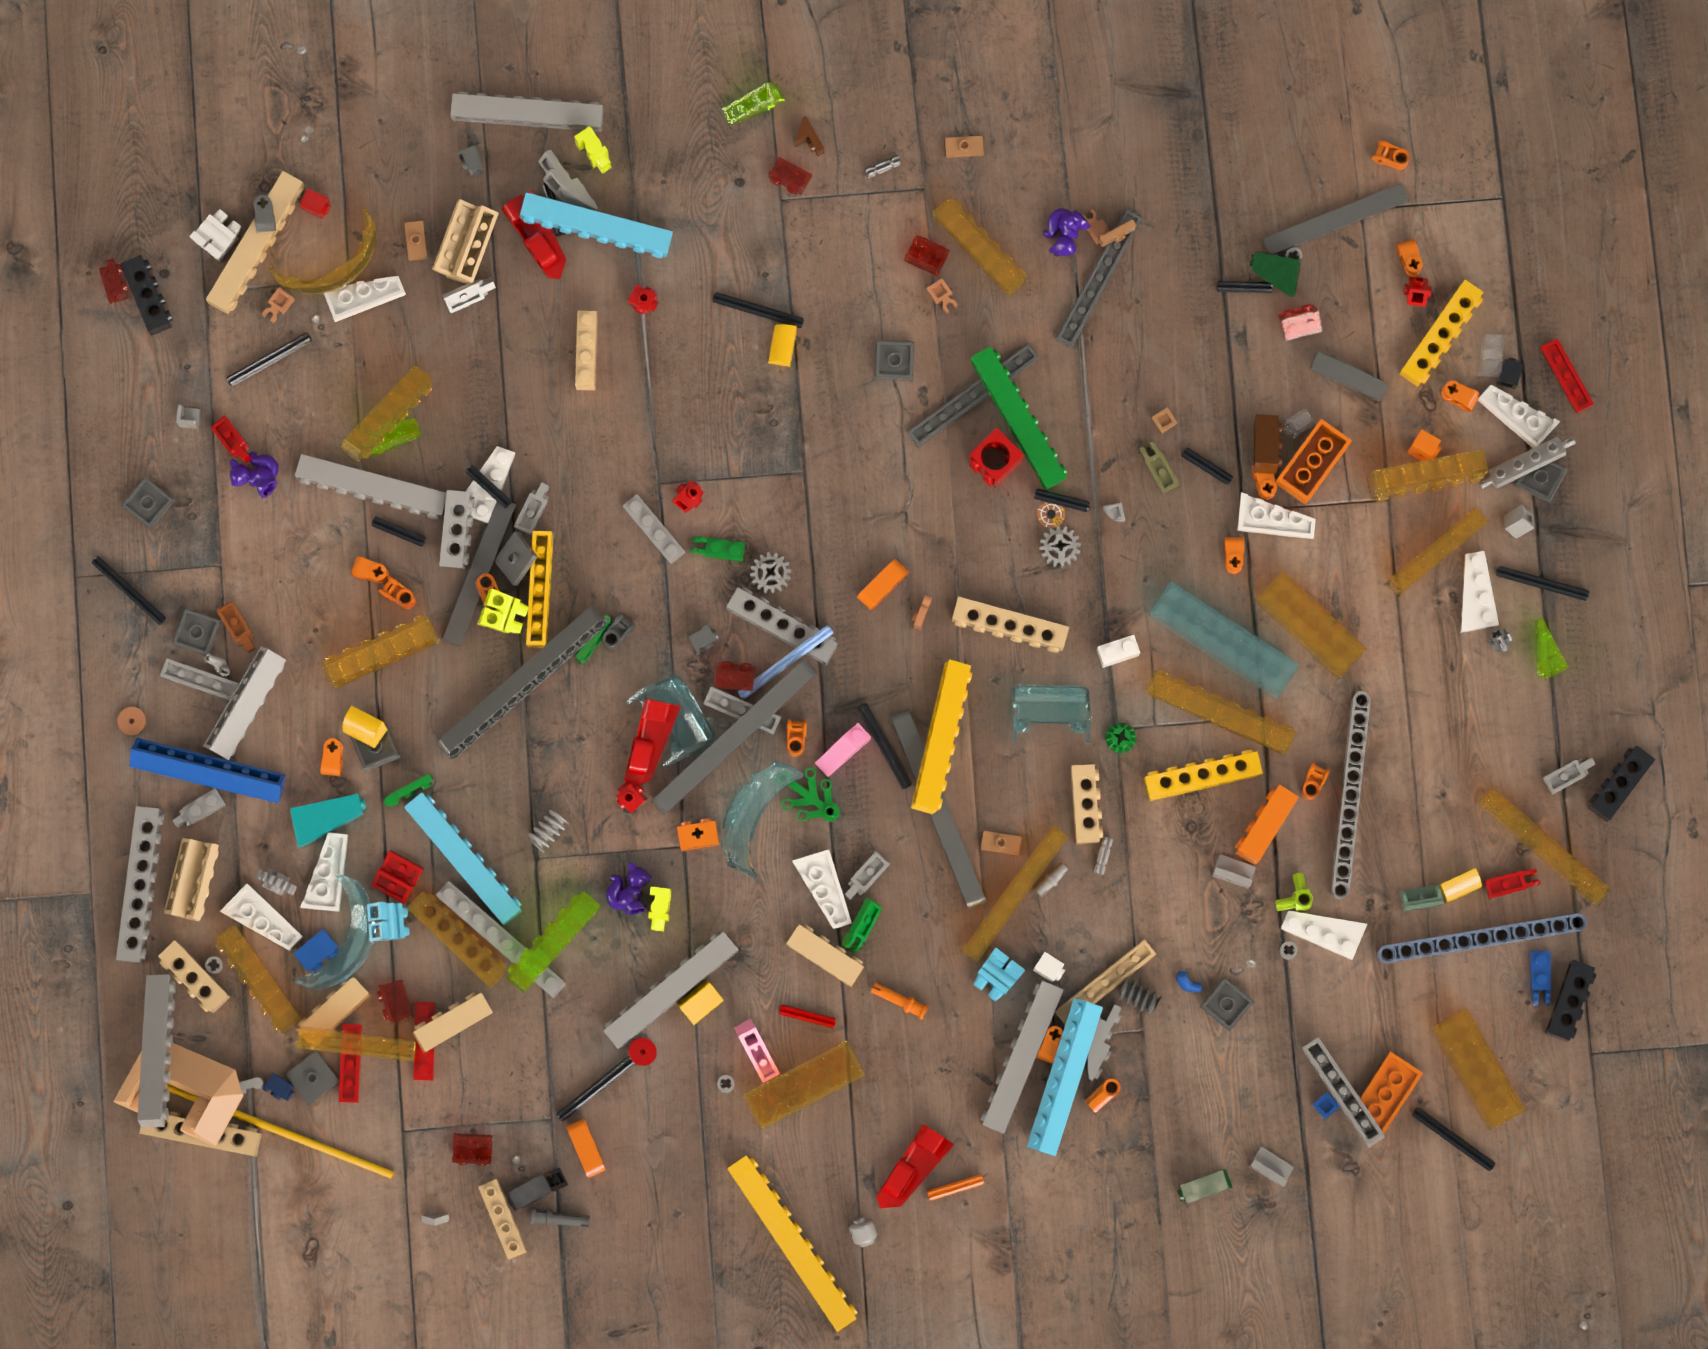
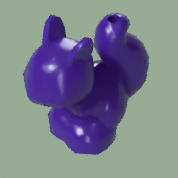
M1059 208L1050 214L1047 221L1048 230H1044L1043 235L1051 239L1061 230L1062 236L1055 241L1054 246L1049 249V252L1054 253L1056 257L1060 255L1069 256L1076 252L1073 238L1076 239L1079 236L1077 233L1079 229L1087 230L1091 227L1089 222L1076 209L1071 212L1068 209Z
M255 451L249 453L252 457L249 462L257 467L251 471L245 465L238 464L234 459L231 460L230 480L232 486L238 487L249 482L251 487H257V492L262 499L268 497L274 491L277 485L275 477L279 472V465L272 456L267 454L257 456Z
M629 862V886L623 889L622 878L616 874L612 875L610 881L613 883L606 891V900L613 909L624 910L626 915H635L648 910L647 905L640 900V896L643 894L640 889L650 882L652 876L645 869L636 867L633 863Z

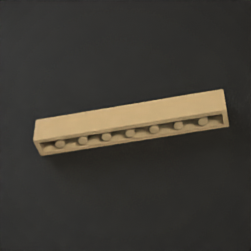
M282 171L268 195L273 204L276 231L257 233L254 218L207 296L206 301L208 304L226 314H229L230 311L236 308L238 297L240 294L243 295L245 293L247 282L255 276L257 272L256 267L259 262L262 263L264 261L268 247L273 246L276 241L275 236L277 232L284 228L286 217L288 214L291 215L296 206L295 202L303 196L305 186L301 180ZM264 201L263 205L261 206V208H265V205H266V202H265V201Z

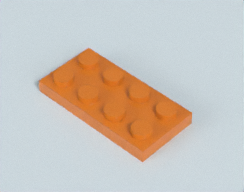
M1391 1051L1360 1097L1383 1133L1386 1132L1423 1074Z

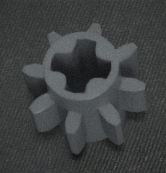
M1495 629L1489 635L1491 640L1487 642L1495 652H1505L1510 648V641L1513 638L1510 632L1507 633L1506 629Z

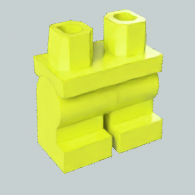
M590 126L574 136L575 144L579 151L582 149L586 150L587 158L590 160L593 169L598 167L603 174L612 168L607 148L605 146L602 147L600 140Z
M489 589L484 603L486 607L482 609L477 625L504 633L519 634L523 624L514 621L515 615L518 614L525 617L529 607L520 603V599L494 589Z
M650 888V895L655 897V900L651 904L652 912H649L648 918L652 920L651 929L654 931L664 932L665 921L669 922L670 916L668 913L672 892L670 889Z

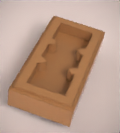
M983 136L945 138L946 158L984 156Z
M1130 220L1101 235L1099 238L1101 247L1113 241L1117 243L1123 240L1126 234L1135 230L1136 224L1134 220Z
M424 222L404 223L409 261L428 259Z
M983 831L980 850L1019 856L1022 837Z

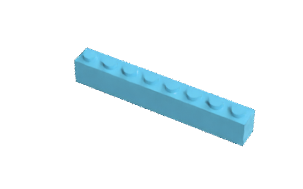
M530 193L525 194L520 218L528 224L540 223L542 227L547 229L555 227L560 229V232L566 234L571 232L577 233L581 238L589 239V237L596 238V241L607 244V242L615 243V246L619 248L630 247L638 253L649 252L656 258L667 256L673 231Z
M421 792L404 808L505 926L522 912L519 908L522 904L515 896L511 898L507 894L509 889L503 882L499 884L496 881L495 877L497 875L491 867L485 868L482 864L485 860L478 852L474 854L470 850L472 845L466 838L462 840L458 836L460 832L453 823L451 825L445 820L447 815L441 808L438 811L433 806L435 801L430 795L427 794L425 796Z
M1073 999L1029 1137L1028 1148L1056 1156L1103 1007L1080 999Z

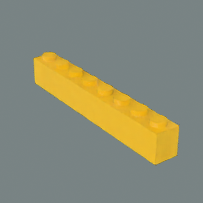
M950 659L944 664L912 800V809L934 814L942 806L943 799L940 797L947 785L945 780L946 773L948 774L951 768L949 759L955 750V744H953L954 737H957L960 726H957L958 720L962 718L964 708H961L962 703L968 695L966 686L967 683H970L972 672H970L971 665Z

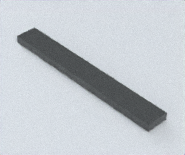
M1401 183L1267 236L1262 241L1268 253L1278 254L1407 203L1409 199Z
M1128 209L1125 210L1117 227L1130 220H1134L1136 224L1135 230L1126 234L1123 240L1117 243L1113 241L1106 245L1056 337L1058 342L1073 348L1143 219L1140 215Z
M1028 343L1004 360L1001 365L1002 367H1007L1010 373L1008 377L1012 380L1040 358ZM978 379L907 431L915 445L919 448L990 395L982 381Z
M496 502L442 638L443 640L458 646L462 645L480 599L475 584L476 580L482 574H490L516 504L511 503L508 508H504ZM487 578L480 580L482 587L485 586Z

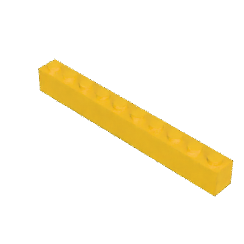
M746 1155L727 1168L831 1324L837 1332L857 1319L855 1317L857 1311L852 1304L847 1305L844 1300L847 1296L841 1287L838 1289L833 1284L835 1278L830 1271H824L822 1268L824 1262L819 1255L814 1256L811 1251L814 1247L808 1238L804 1240L799 1234L802 1232L797 1222H791L789 1219L791 1213L786 1206L781 1207L778 1202L781 1198L774 1189L770 1191L767 1186L770 1182L764 1173L761 1175L756 1170L758 1164L754 1158H748Z

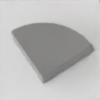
M1122 502L1103 506L1105 514L1110 519L1117 522L1126 521Z
M430 1213L421 1215L423 1223L437 1226L448 1222L449 1214Z

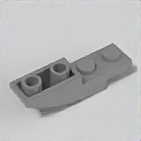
M551 150L546 151L538 162L546 172L543 180L564 203L596 211L598 207L586 191L584 185L578 178L571 180L569 174L564 170Z
M1117 1005L1113 1006L1106 1021L1099 1018L1087 1056V1075L1090 1081H1093L1094 1078H1099L1103 1070L1100 1068L1102 1062H1107L1112 1053L1109 1051L1110 1045L1104 1043V1041L1110 1040L1114 1032L1111 1030L1113 1024H1118L1122 1017V1013H1120L1121 1007Z

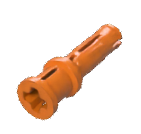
M875 982V988H872L871 993L902 1007L905 1013L910 1012L918 1016L919 1020L924 1018L929 1004L924 1005L916 1001L914 997L907 998Z

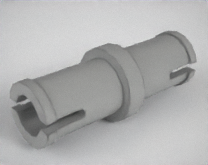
M1060 863L1050 874H1046L1044 876L1045 879L1033 889L1040 898L1052 887H1056L1058 885L1057 882L1069 872L1065 865Z

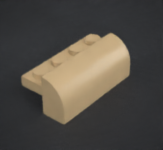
M461 199L457 200L432 270L446 275V278L457 282L473 283L499 213L483 205L474 206Z
M182 838L164 914L200 921L205 911L204 903L209 895V883L214 875L213 866L218 858L219 845Z

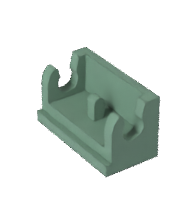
M1438 884L1399 891L1403 912L1444 904L1441 888Z

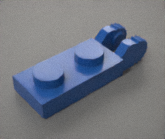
M1530 951V985L1533 1005H1538L1539 1003L1538 990H1544L1545 1006H1550V951Z

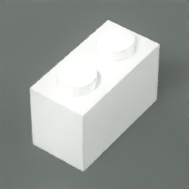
M1134 635L1098 646L1096 650L1102 668L1137 657L1140 654Z
M1044 952L1033 972L1053 983L1054 980L1059 981L1065 972L1063 969L1064 963Z

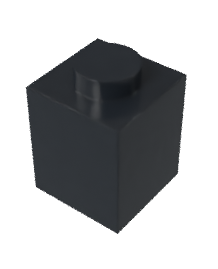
M1514 358L1505 359L1496 384L1515 389L1518 386L1524 364L1519 363L1520 361Z

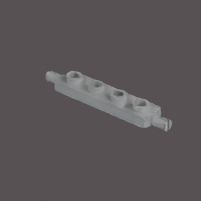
M1558 437L1551 439L1488 470L1489 478L1479 482L1482 489L1492 484L1496 488L1504 486L1567 455L1566 448L1576 444L1573 437L1563 442Z

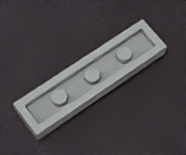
M638 494L622 506L670 565L685 554L683 548Z
M166 658L160 674L162 678L228 701L239 685L237 682Z
M710 687L703 703L736 719H740L754 706L714 687ZM773 714L759 729L774 735L782 717Z

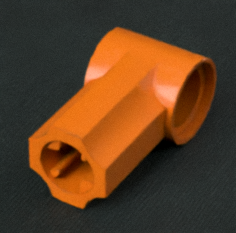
M1112 1078L1105 1080L1084 1101L1095 1113L1098 1112L1119 1093V1082ZM1109 1082H1114L1117 1085V1089L1113 1093H1109L1106 1090V1085Z

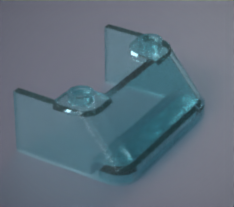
M671 676L647 685L626 701L627 704L639 700L643 707L645 698L681 706L670 733L675 741L670 745L672 757L663 763L665 767L685 759L715 739L713 729L686 684L678 676Z
M1017 685L1013 687L1012 742H1016L1017 732H1026L1031 728V723L1069 724V728L1073 732L1078 734L1085 732L1086 743H1090L1091 710L1089 690L1083 686Z

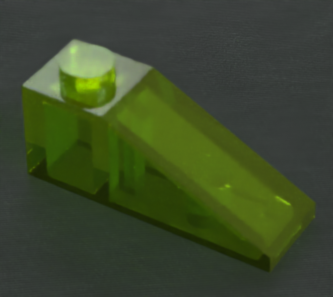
M767 82L722 109L729 125H734L765 112L785 100L778 84Z
M412 418L362 431L358 442L365 458L392 450L421 436L422 433L416 419Z
M1542 617L1538 618L1535 621L1536 664L1538 666L1536 670L1541 678L1544 677L1547 680L1567 670L1569 667Z

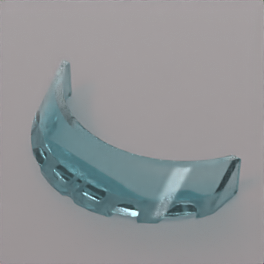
M774 762L763 771L755 772L750 777L751 781L745 787H741L731 802L730 808L727 810L722 826L725 831L724 839L721 840V848L724 849L727 860L725 862L728 867L754 879L757 875L751 860V845L758 820L772 798L786 785L802 778V772L790 765Z
M336 873L335 877L342 884L349 900L351 911L350 929L342 949L329 964L315 973L293 978V982L312 990L331 987L347 980L366 961L370 954L369 950L374 941L370 942L368 924L375 922H368L367 904H371L367 893L358 881Z

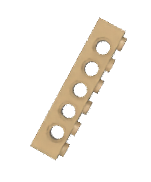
M958 597L952 617V622H955L956 626L966 628L967 625L974 627V631L981 633L989 631L992 632L993 636L1003 638V636L1011 637L1010 640L1017 643L1022 641L1029 642V646L1040 648V646L1047 647V650L1053 653L1063 651L1069 630L1068 626ZM974 611L978 614V618L970 620L968 613ZM990 616L995 617L997 623L989 625L986 619ZM1013 622L1015 629L1007 630L1005 623ZM1031 627L1034 633L1028 636L1024 634L1023 629ZM1050 632L1052 634V639L1048 641L1044 640L1042 638V633Z
M169 1112L165 1129L147 1127L140 1128L139 1134L257 1157L262 1135L257 1133L256 1128L246 1127L245 1130L238 1129V1125L228 1123L224 1130V1139L219 1141L216 1146H213L186 1133H179L177 1127L185 1121V1118H180L181 1114ZM237 1134H242L244 1137V1141L240 1145H237L234 1140Z

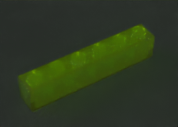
M584 891L579 896L575 894L569 901L570 906L567 909L563 907L557 914L558 919L555 922L551 921L544 930L546 932L543 936L538 935L532 942L534 946L530 950L526 948L520 955L521 960L518 963L514 962L508 968L509 974L506 979L524 994L598 912L601 905Z

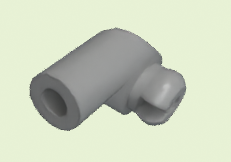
M209 653L205 656V662L213 665L219 676L227 677L230 674V669L223 658Z

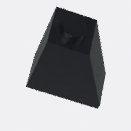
M557 1168L506 1193L508 1203L516 1211L566 1187L568 1183L561 1169Z

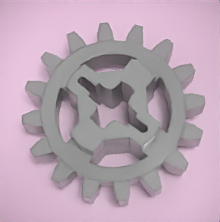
M1057 526L1056 531L1050 528V534L1044 533L1043 535L1046 540H1040V543L1044 545L1039 548V551H1044L1041 557L1048 558L1047 564L1051 561L1054 562L1053 567L1060 564L1061 568H1063L1064 563L1070 566V560L1076 561L1077 557L1075 554H1080V550L1077 548L1081 547V543H1076L1079 536L1073 537L1074 530L1067 532L1066 526L1063 530H1060V527ZM1063 535L1068 537L1071 541H1067L1066 539H1064ZM1055 536V541L1048 544L1049 540ZM1058 543L1065 546L1062 551H1059V548H1055ZM1073 550L1072 553L1067 558H1065V553L1067 551ZM1050 553H1054L1057 558H1054Z
M767 552V557L765 558L761 554V560L755 559L754 563L756 566H751V570L754 573H751L750 577L755 578L752 584H758L757 590L764 588V594L768 590H771V593L774 594L775 589L782 592L781 586L787 587L788 585L785 581L791 580V577L787 575L791 573V569H786L789 566V562L783 563L784 557L782 556L779 559L777 553L771 557L770 553ZM773 561L774 563L766 564L765 562ZM780 567H782L784 571L783 578L778 573ZM759 569L763 573L761 580L758 577ZM772 570H774L775 576L770 575L769 577H767V571L771 572ZM771 582H775V583H776V585H767V584H768V583H771Z
M269 869L268 873L258 870L255 876L256 879L263 882L262 887L283 896L284 892L294 895L297 888L289 883L291 878L272 869Z

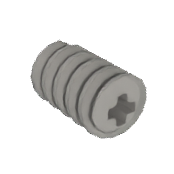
M549 810L551 817L544 816L546 823L539 822L541 829L533 828L536 833L535 835L532 833L528 834L529 841L543 853L545 851L542 846L549 848L548 840L554 842L553 834L560 836L558 829L565 830L563 823L569 824L553 810Z

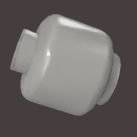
M864 1216L854 1219V1223L849 1227L854 1244L860 1245V1247L873 1244L875 1242L874 1239L877 1237L873 1221L865 1219Z

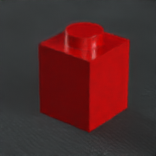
M307 189L299 205L303 211L321 219L324 214L327 215L331 208L328 197L310 189Z

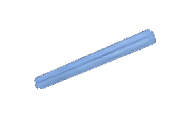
M826 625L738 691L739 696L742 699H746L832 635V629Z

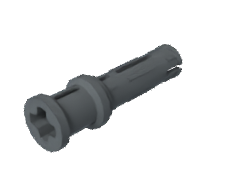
M532 1207L531 1225L540 1223L546 1224L549 1227L552 1224L589 1228L590 1215L553 1212L552 1209L539 1210Z

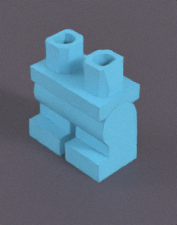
M376 902L367 904L368 922H379L368 924L370 942L397 940L405 938V936L410 934L409 927L404 925L403 918L408 916V908L403 907L402 903ZM374 908L378 910L377 918L373 915ZM376 927L380 930V937L375 935Z
M997 948L993 950L979 970L973 984L979 990H982L987 983L991 985L993 989L988 996L995 1002L1002 995L1005 996L1025 971L1013 960L1003 969L1002 967L1009 957Z

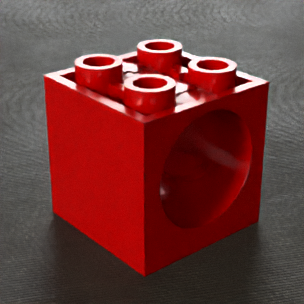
M996 428L970 453L968 462L970 463L969 467L975 473L979 472L983 476L982 479L988 486L992 485L996 488L1022 463L1024 454ZM990 449L1001 450L1006 455L1007 465L999 470H991L983 464L982 454Z

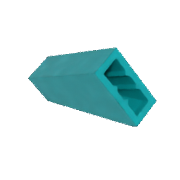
M359 794L290 808L297 846L303 848L364 815L363 809H366L365 799L361 798Z

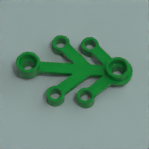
M810 767L805 770L809 791L791 779V774L788 771L781 770L777 773L776 781L780 786H789L804 797L795 800L784 799L782 801L784 810L788 811L795 807L815 805L820 809L810 812L800 810L797 814L799 821L805 822L808 819L822 817L825 821L832 822L839 817V807L832 802V783L829 779H823L820 783L821 789L824 790L825 803L818 798L815 781L816 770ZM809 770L814 772L813 777L807 776ZM782 774L787 775L786 781L780 779ZM829 782L830 786L829 788H824L822 784ZM790 801L791 807L786 808L784 803ZM827 809H833L834 813L832 815H828L826 813ZM802 812L807 814L805 819L799 817Z

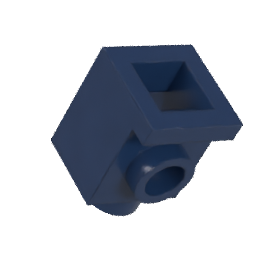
M275 1073L272 1074L263 1087V1090L266 1092L271 1090L270 1094L278 1100L283 1098L289 1101L295 1093L293 1091L295 1087Z

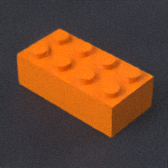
M1320 419L1277 478L1276 485L1306 505L1349 447L1352 440Z
M1280 784L1277 788L1272 787L1265 798L1268 800L1267 803H1263L1255 814L1258 816L1256 821L1252 820L1245 830L1247 832L1246 837L1242 836L1237 842L1235 854L1255 866L1299 796Z

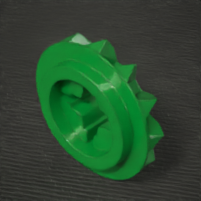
M1118 722L1113 724L1106 732V744L1116 753H1126L1136 743L1135 731L1127 723ZM1124 730V737L1127 740H1122V742L1119 745H1117L1118 738L1115 735H1120V733Z

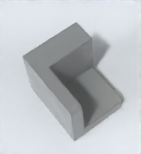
M178 405L177 425L180 428L199 429L201 410L184 408L183 405Z
M1523 505L1504 515V529L1515 538H1519L1535 528L1534 515Z

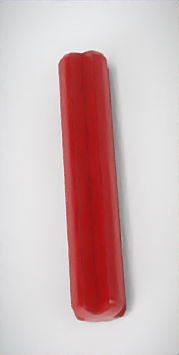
M783 1004L779 1009V1014L830 1028L835 1026L836 1019L834 1017Z

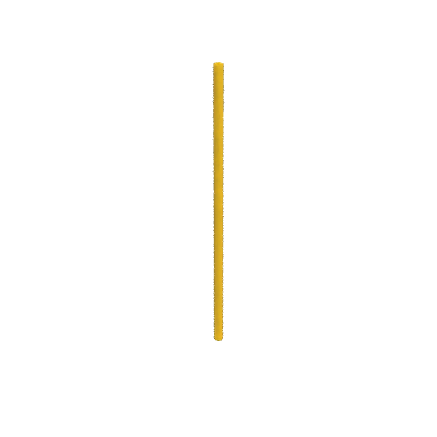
M167 1083V1089H169L170 1093L193 1102L196 1101L198 1096ZM235 1110L232 1116L390 1179L393 1177L394 1171L241 1111Z

